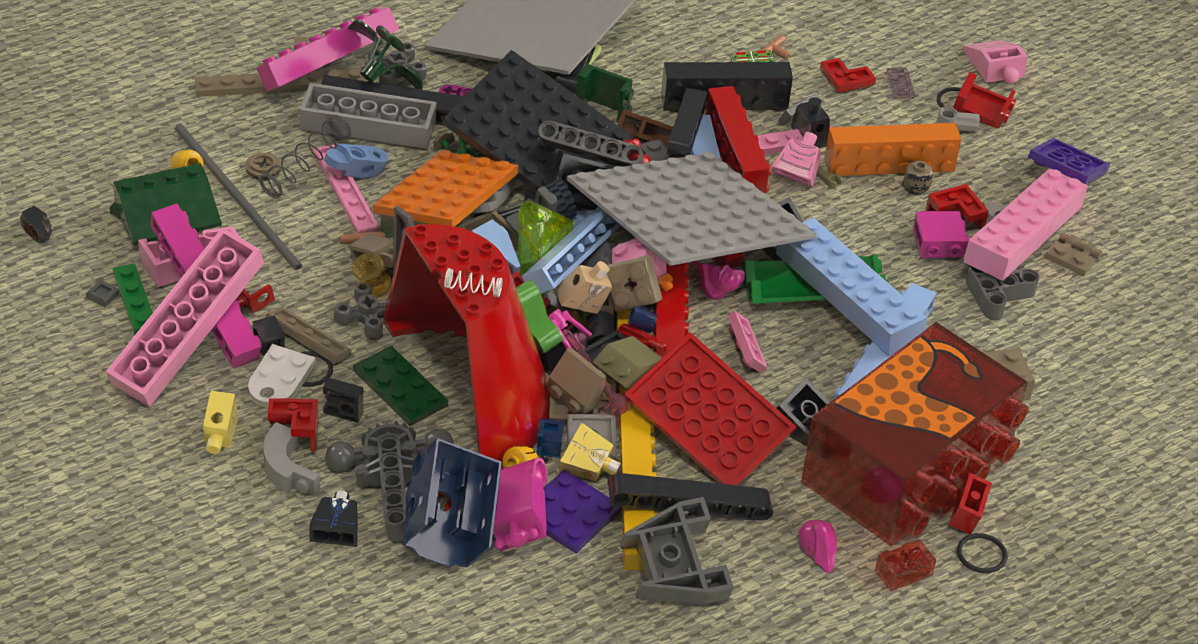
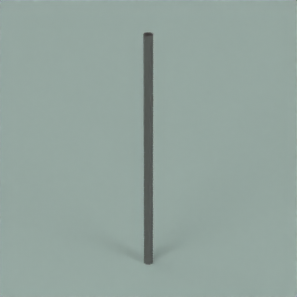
M181 123L177 124L175 130L193 151L200 154L203 163L295 271L301 269L302 264L218 165Z

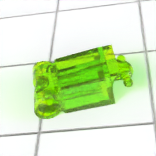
M531 200L525 201L519 210V221L522 227L519 229L517 259L520 264L521 277L568 235L574 226L573 220L554 213L550 209Z

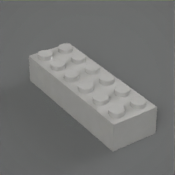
M310 83L300 108V130L321 132L323 122L332 115H338L349 124L351 138L428 149L436 124L437 102ZM332 118V119H331V120H335V121H338V122L342 123V122H341L339 119H337V118ZM327 122L323 127V132L335 135ZM332 122L334 129L339 134L348 136L344 127L336 122Z

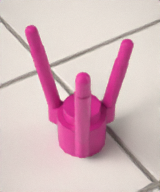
M557 309L548 316L563 336L562 342L566 349L571 347L561 331L568 326L566 320L588 337L592 336V333L572 318L567 310L562 313L560 309Z

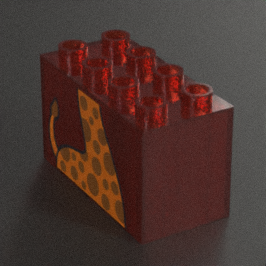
M935 322L813 415L801 483L891 547L905 535L915 539L925 530L930 521V515L938 509L943 513H947L953 508L961 494L960 488L969 473L986 479L992 463L999 460L1005 464L1015 455L1020 445V440L1014 436L1015 431L1022 424L1029 410V407L1023 403L1028 382L944 326Z

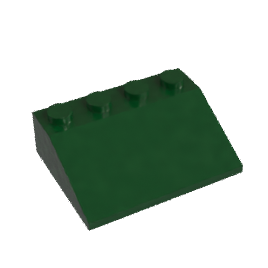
M201 163L113 182L115 204L133 245L139 244L138 240L147 239V242L158 240L151 227V214L154 211L174 204H178L181 211L186 212L189 225L192 229L195 228L196 231L222 226L211 186Z

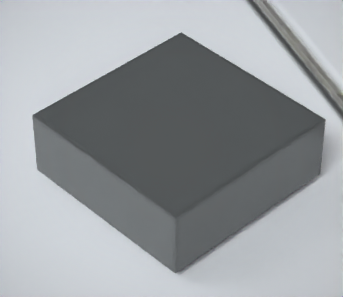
M100 280L86 292V298L106 307L120 293L118 288Z

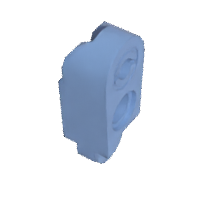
M338 144L336 149L330 148L327 151L324 162L332 168L341 170L344 176L367 179V177L375 178L383 172L389 157L385 151L378 147Z

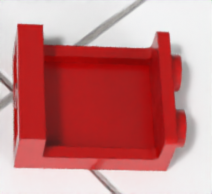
M969 72L953 108L960 113L979 114V122L999 129L1002 122L1007 123L1010 111L1015 106L1017 100L1013 98L1016 91L1012 90L1007 98L975 85L977 74Z

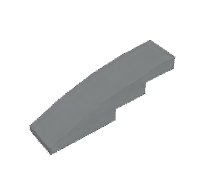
M515 179L508 181L471 213L489 212L498 208L511 193L515 185Z

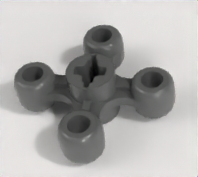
M403 43L406 47L404 52L393 51L388 57L383 55L380 59L386 68L394 63L404 64L417 73L422 81L426 78L427 68L424 63H408L415 57V47L411 43ZM376 49L373 58L378 57L382 50ZM393 68L386 72L383 77L379 75V83L395 85L396 79L402 78V76Z
M360 282L354 287V298L358 305L351 307L347 303L337 304L334 308V319L338 324L345 325L352 318H358L359 322L364 324L366 336L376 339L383 332V323L379 319V315L385 313L388 298H386L385 302L379 303L378 298L372 295L371 285L366 282Z

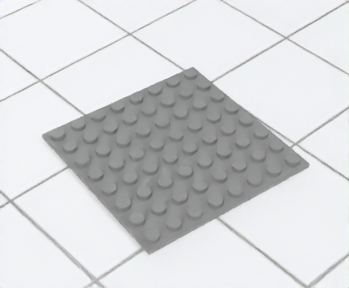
M468 0L424 46L425 49L435 50L436 52L441 51L452 53L453 55H463L497 62L510 50H513L538 69L558 72L560 74H570L636 0Z
M704 152L700 155H686L681 158H668V160L650 161V163L644 164L635 163L625 167L616 166L613 169H598L588 173L579 172L575 175L567 176V180L669 265L814 239L817 235L806 224L800 222L793 214L787 212L780 204L774 202L767 194L761 192L754 184L748 182L741 174L735 172L728 164L722 162L715 154L710 152Z

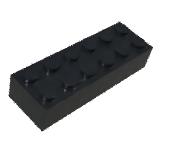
M664 62L661 88L663 111H679L686 88L708 91L710 88L733 86L736 94L740 95L741 105L746 110H786L789 108L793 82L790 62Z

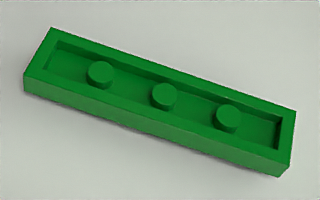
M134 263L112 269L133 333L136 335L153 312L136 264Z

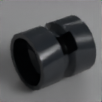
M599 311L597 314L590 313L586 317V329L592 333L591 337L586 335V347L616 330L615 319L611 313Z

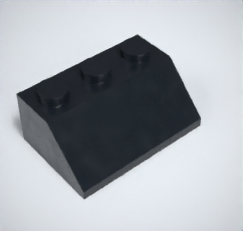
M558 151L552 182L561 178L571 192L574 202L597 208L598 205L567 180V176L575 175L579 172H594L598 169H613L616 165Z

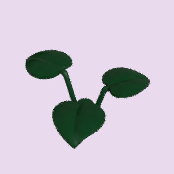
M359 19L354 20L348 26V29L354 30L375 42L369 58L365 62V66L360 71L363 78L373 83L379 75L383 77L386 72L394 68L415 89H423V82L419 75L406 65L394 63L383 69L384 63L380 59L390 45L400 52H404L406 49L398 37L390 34L381 25L377 26L375 32ZM378 34L387 41V44L378 57L373 58L377 46L382 44L381 39L377 36Z

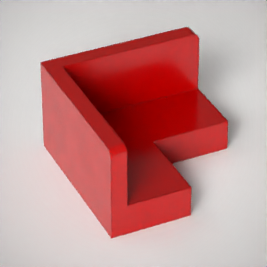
M967 184L928 195L925 211H952L958 209L968 223L974 222L980 230L986 225L989 211Z
M269 398L267 412L269 423L291 424V437H311V451L316 452L318 399Z

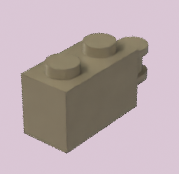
M368 234L349 244L356 266L377 272H383L393 267V239Z

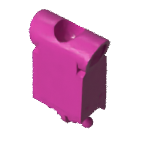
M537 457L501 469L493 528V534L496 538L494 547L500 551L513 547L518 548L523 544L546 537L545 491L543 487L547 482V469L542 458Z

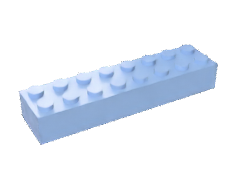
M814 217L802 223L806 224L809 229L817 234L816 238L777 245L776 254L887 355L910 346L922 336L925 338L928 317Z

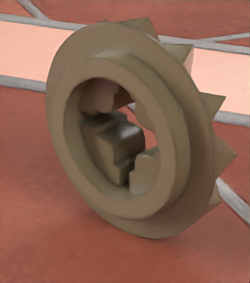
M270 153L254 154L245 163L246 172H249L251 177L257 176L258 179L263 173H267L270 167L281 166L279 158ZM273 168L269 174L276 176L281 168Z

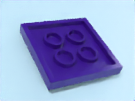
M1052 138L1031 149L1028 158L1034 160L1033 162L1036 165L1058 170L1061 174L1078 179L1083 184H1087L1106 173L1110 166V163L1056 138Z
M566 470L561 471L543 488L545 491L546 535L576 554L622 511V507L614 506L611 503L610 497Z

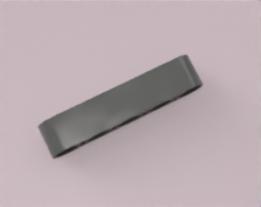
M545 121L539 127L541 141L547 146L620 167L644 163L642 149L637 145L554 121ZM547 130L555 131L551 137L544 136V133ZM568 136L576 137L572 143L565 142V139ZM589 142L597 143L593 149L586 148V145ZM610 148L618 149V152L614 155L607 154ZM631 154L639 155L636 161L628 160Z

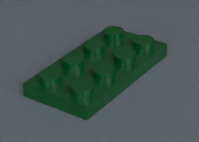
M392 345L353 365V371L409 426L448 407L449 400Z

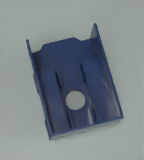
M436 438L416 456L412 464L411 482L406 491L407 507L402 545L413 549L420 558L449 568L455 564L468 568L491 549L502 462ZM438 492L444 493L450 498L451 509L449 511L440 510L441 503L436 504Z

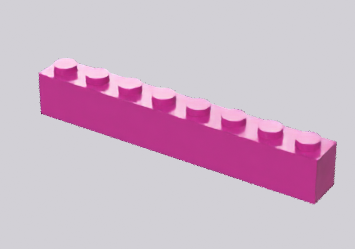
M379 6L370 10L369 16H366L364 13L354 18V20L359 19L375 32L378 25L385 27L390 34L399 30L390 7L381 10ZM349 20L340 24L339 30L333 27L324 31L325 36L323 37L321 34L309 38L310 43L308 44L303 41L294 45L295 50L293 51L288 48L279 52V57L276 59L273 55L262 60L264 64L256 69L266 91H269L360 49L373 41L354 30L348 29V26L352 23Z
M174 204L152 212L151 227L180 278H182L206 247L200 244L196 229H192L189 225L186 212L181 211L178 204ZM235 299L211 329L233 368L259 359L260 349H262L259 337L257 335L254 336L252 333L250 322L246 317L242 316L240 305Z

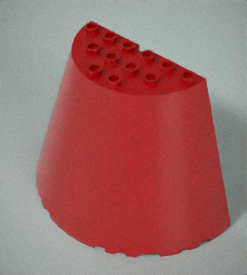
M417 224L404 228L384 313V325L392 338L406 334L422 333L425 330H433L436 333H444V330L455 331L454 335L466 337L478 453L502 462L504 453L512 447L529 446L533 449L540 440L546 423L549 420L550 392L547 389V376L504 255L486 238L460 227L440 224ZM448 268L453 269L451 287L454 285L459 271H461L462 289H464L472 272L473 291L476 290L481 275H483L484 293L487 292L493 277H495V286L497 279L502 278L503 283L500 296H493V283L486 295L482 293L481 283L478 290L472 293L470 281L466 289L461 291L459 278L452 289L450 287L445 288L446 271Z

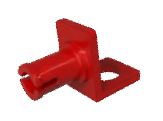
M267 284L251 295L243 289L236 300L240 307H248L252 313H255L272 303L275 297L272 286ZM268 293L264 301L258 302L262 294Z

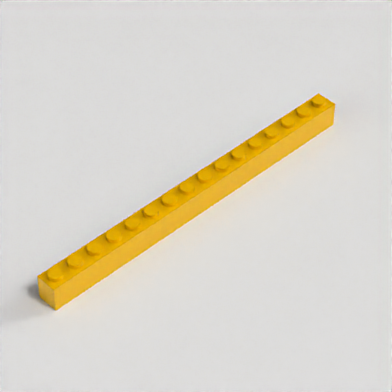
M649 305L619 312L615 311L616 330H618L621 324L626 323L643 332H649L650 320L645 318L649 313ZM618 385L620 463H622L620 473L657 477V473L652 472L656 465V454H651V451L655 449V436L650 435V433H654V424L624 398V394L627 391ZM622 507V539L627 531L658 514V511ZM637 546L623 549V570L645 571Z

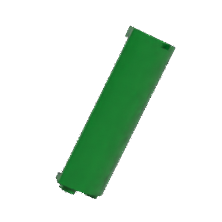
M878 254L859 257L877 274L882 272V262L878 259ZM745 260L741 262V270L745 273L743 284L744 288L748 289L747 298L751 304L827 300L783 260L759 262ZM880 274V276L889 283L888 279H885V274Z

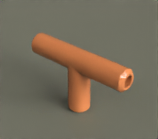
M784 35L778 36L762 49L773 50V53L784 59L790 56L789 51L779 47L786 41Z
M384 231L344 234L339 236L341 244L353 243L368 234L385 237Z

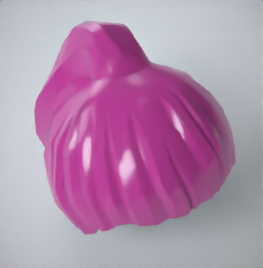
M694 261L700 272L701 287L709 299H722L726 293L739 288L745 280L743 270L732 269L729 265L718 267L714 264L707 265Z
M824 520L806 521L798 531L800 548L816 564H819L826 573H830L835 565L837 551V535L834 527Z

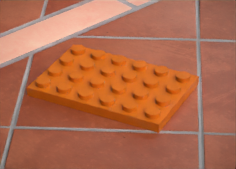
M442 150L373 204V213L394 217V207L399 206L412 217L413 221L456 226L518 174V165L510 164L508 161L497 162L487 157L477 158L469 154L451 153L449 150Z

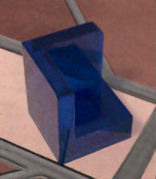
M540 419L536 451L538 456L544 454L547 457H561L564 421Z

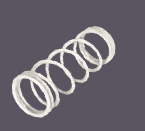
M448 268L446 271L444 280L445 288L450 287V289H452L456 285L459 278V287L461 291L466 289L470 281V288L472 293H475L478 290L481 283L482 293L486 295L489 292L493 283V296H500L503 283L502 278L497 279L495 286V277H493L487 292L484 293L483 275H481L476 290L473 291L472 272L469 275L468 281L464 289H462L461 271H459L456 281L452 287L450 285L453 278V269Z

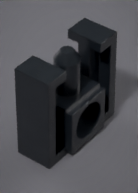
M328 377L323 386V394H325V399L327 400L323 407V413L358 423L363 415L364 387Z

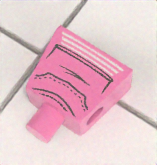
M805 132L802 141L791 138L774 162V172L813 187L821 158L820 149L814 146L817 136L813 133Z

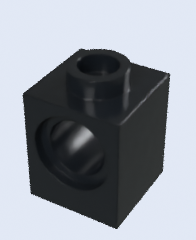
M275 315L252 321L253 334L259 337L262 344V349H260L262 356L266 355L272 344L285 348V334Z

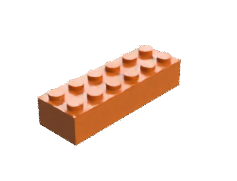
M956 123L829 127L824 160L827 171L840 176L905 174L907 165L915 161L927 163L932 167L933 172H954L961 137Z

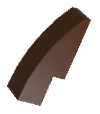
M624 109L617 123L619 127L635 138L646 142L660 140L668 145L673 129L670 125Z

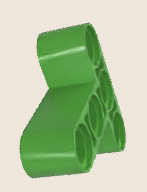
M529 279L516 289L536 347L544 354L561 343L563 336L555 324L548 318L541 293L535 283Z

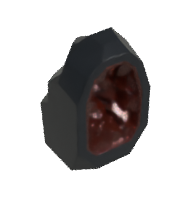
M36 206L22 211L20 221L24 231L36 242L49 240L52 233V224H50L47 214Z

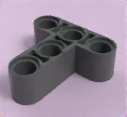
M969 265L966 285L984 316L990 320H1000L1003 317L1006 302L1027 299L1035 295L1039 274L1032 269L1016 270L1002 281Z

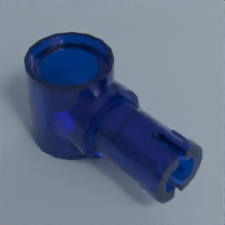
M635 305L627 325L650 334L655 325L657 314L651 312L648 305L640 307Z

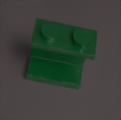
M586 64L577 75L576 96L587 104L589 101L617 110L618 123L623 109L632 112L630 103L634 95V89H632L633 80Z

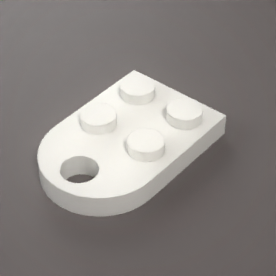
M272 344L249 380L248 388L251 399L256 404L268 408L269 398L294 399L316 364L315 357ZM266 393L273 394V396L269 398L262 397V395Z

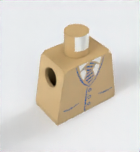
M599 261L594 268L583 265L577 266L555 288L561 306L597 314L612 289L607 275L609 272L608 265Z

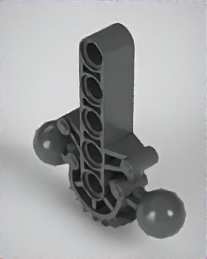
M386 421L385 425L377 423L374 429L368 427L367 433H362L361 443L364 447L353 448L347 442L338 441L327 448L325 460L329 468L336 472H345L353 467L355 462L364 461V464H360L355 468L357 484L361 488L368 485L382 487L387 535L393 541H401L403 539L407 507L405 483L411 481L414 459L436 438L454 444L451 434L446 430L434 429L425 436V439L415 440L416 431L413 427L408 428L406 423L401 425L397 421L393 424H389Z

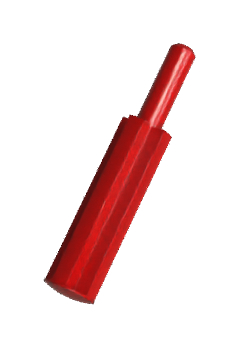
M626 323L621 324L618 328V331L626 338L634 336L648 348L652 349L655 347L661 351H666L667 345L657 341L655 336Z

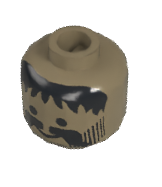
M915 161L908 164L903 181L905 187L915 193L927 191L931 187L933 169L923 161Z

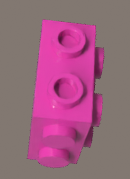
M959 211L916 212L913 231L920 258H964L969 236L965 234V221L961 219Z

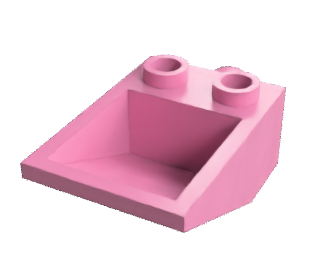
M1003 40L963 45L965 53L986 83L1004 80L1006 83L1013 84L1019 78L1024 77L1027 55L1019 45Z

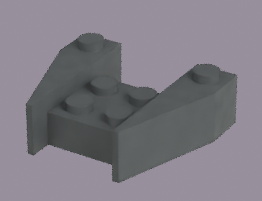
M704 497L680 501L624 534L620 548L625 549L637 546L648 581L640 582L635 594L637 599L708 605L729 599L734 586L727 565L702 570L691 535L705 533L711 521Z

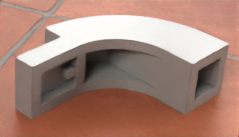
M275 422L268 431L263 445L264 468L269 480L287 494L292 488H296L301 493L316 496L320 490V474L299 466L289 459V456L297 448V437H291V428Z

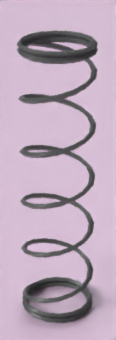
M338 115L330 116L328 120L323 122L321 132L313 131L308 137V143L302 142L296 145L295 155L286 154L281 160V166H272L267 173H263L259 178V182L265 193L273 198H279L283 195L280 183L269 174L270 170L276 167L282 168L288 181L296 183V178L292 172L283 167V160L287 156H295L298 165L304 171L310 172L307 162L296 155L298 146L302 144L309 145L315 158L323 160L321 151L310 144V137L314 133H322L327 145L332 149H336L337 144L333 138L323 132V127L327 122L331 131L337 137L348 139L351 136V128L346 120ZM332 118H337V119H339L342 123H340V122H338V121H335V120H331V119H332ZM332 122H336L344 127L348 136L339 134L334 129ZM324 135L329 137L334 142L335 147H332L327 142ZM311 146L320 153L321 159L315 155ZM298 158L307 165L308 170L302 167V165L298 161ZM284 170H286L292 175L295 182L291 181L288 178ZM263 176L268 177L271 188L278 195L272 194L265 187L262 180ZM270 179L277 185L279 193L273 188Z

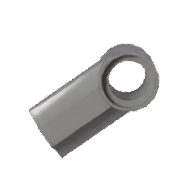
M946 106L939 110L936 123H956L958 131L978 132L980 117L979 114L960 113L954 108Z

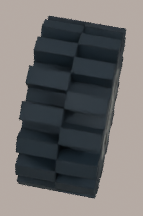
M561 178L545 185L549 192L553 193L557 198L555 218L558 222L561 223L577 215V207L574 204L571 192Z

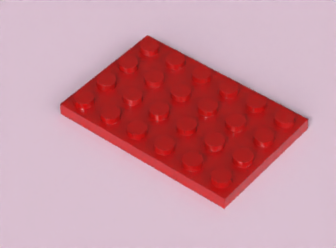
M691 332L624 394V398L720 484L740 485L796 429V426Z

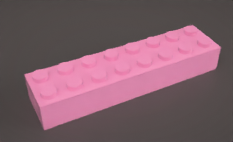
M1049 168L969 240L964 263L1003 281L1082 207L1088 185L1081 183L1078 179L1061 174L1058 170Z
M222 227L107 369L106 373L111 384L150 408L264 264L261 250Z

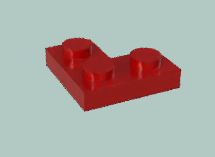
M840 58L821 61L820 69L838 93L872 86L876 83V77L867 66L848 70Z

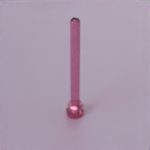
M568 329L563 330V334L572 349L596 367L571 331ZM605 380L603 392L609 399V409L615 416L624 414L629 409L630 403L623 395L616 394L608 381Z

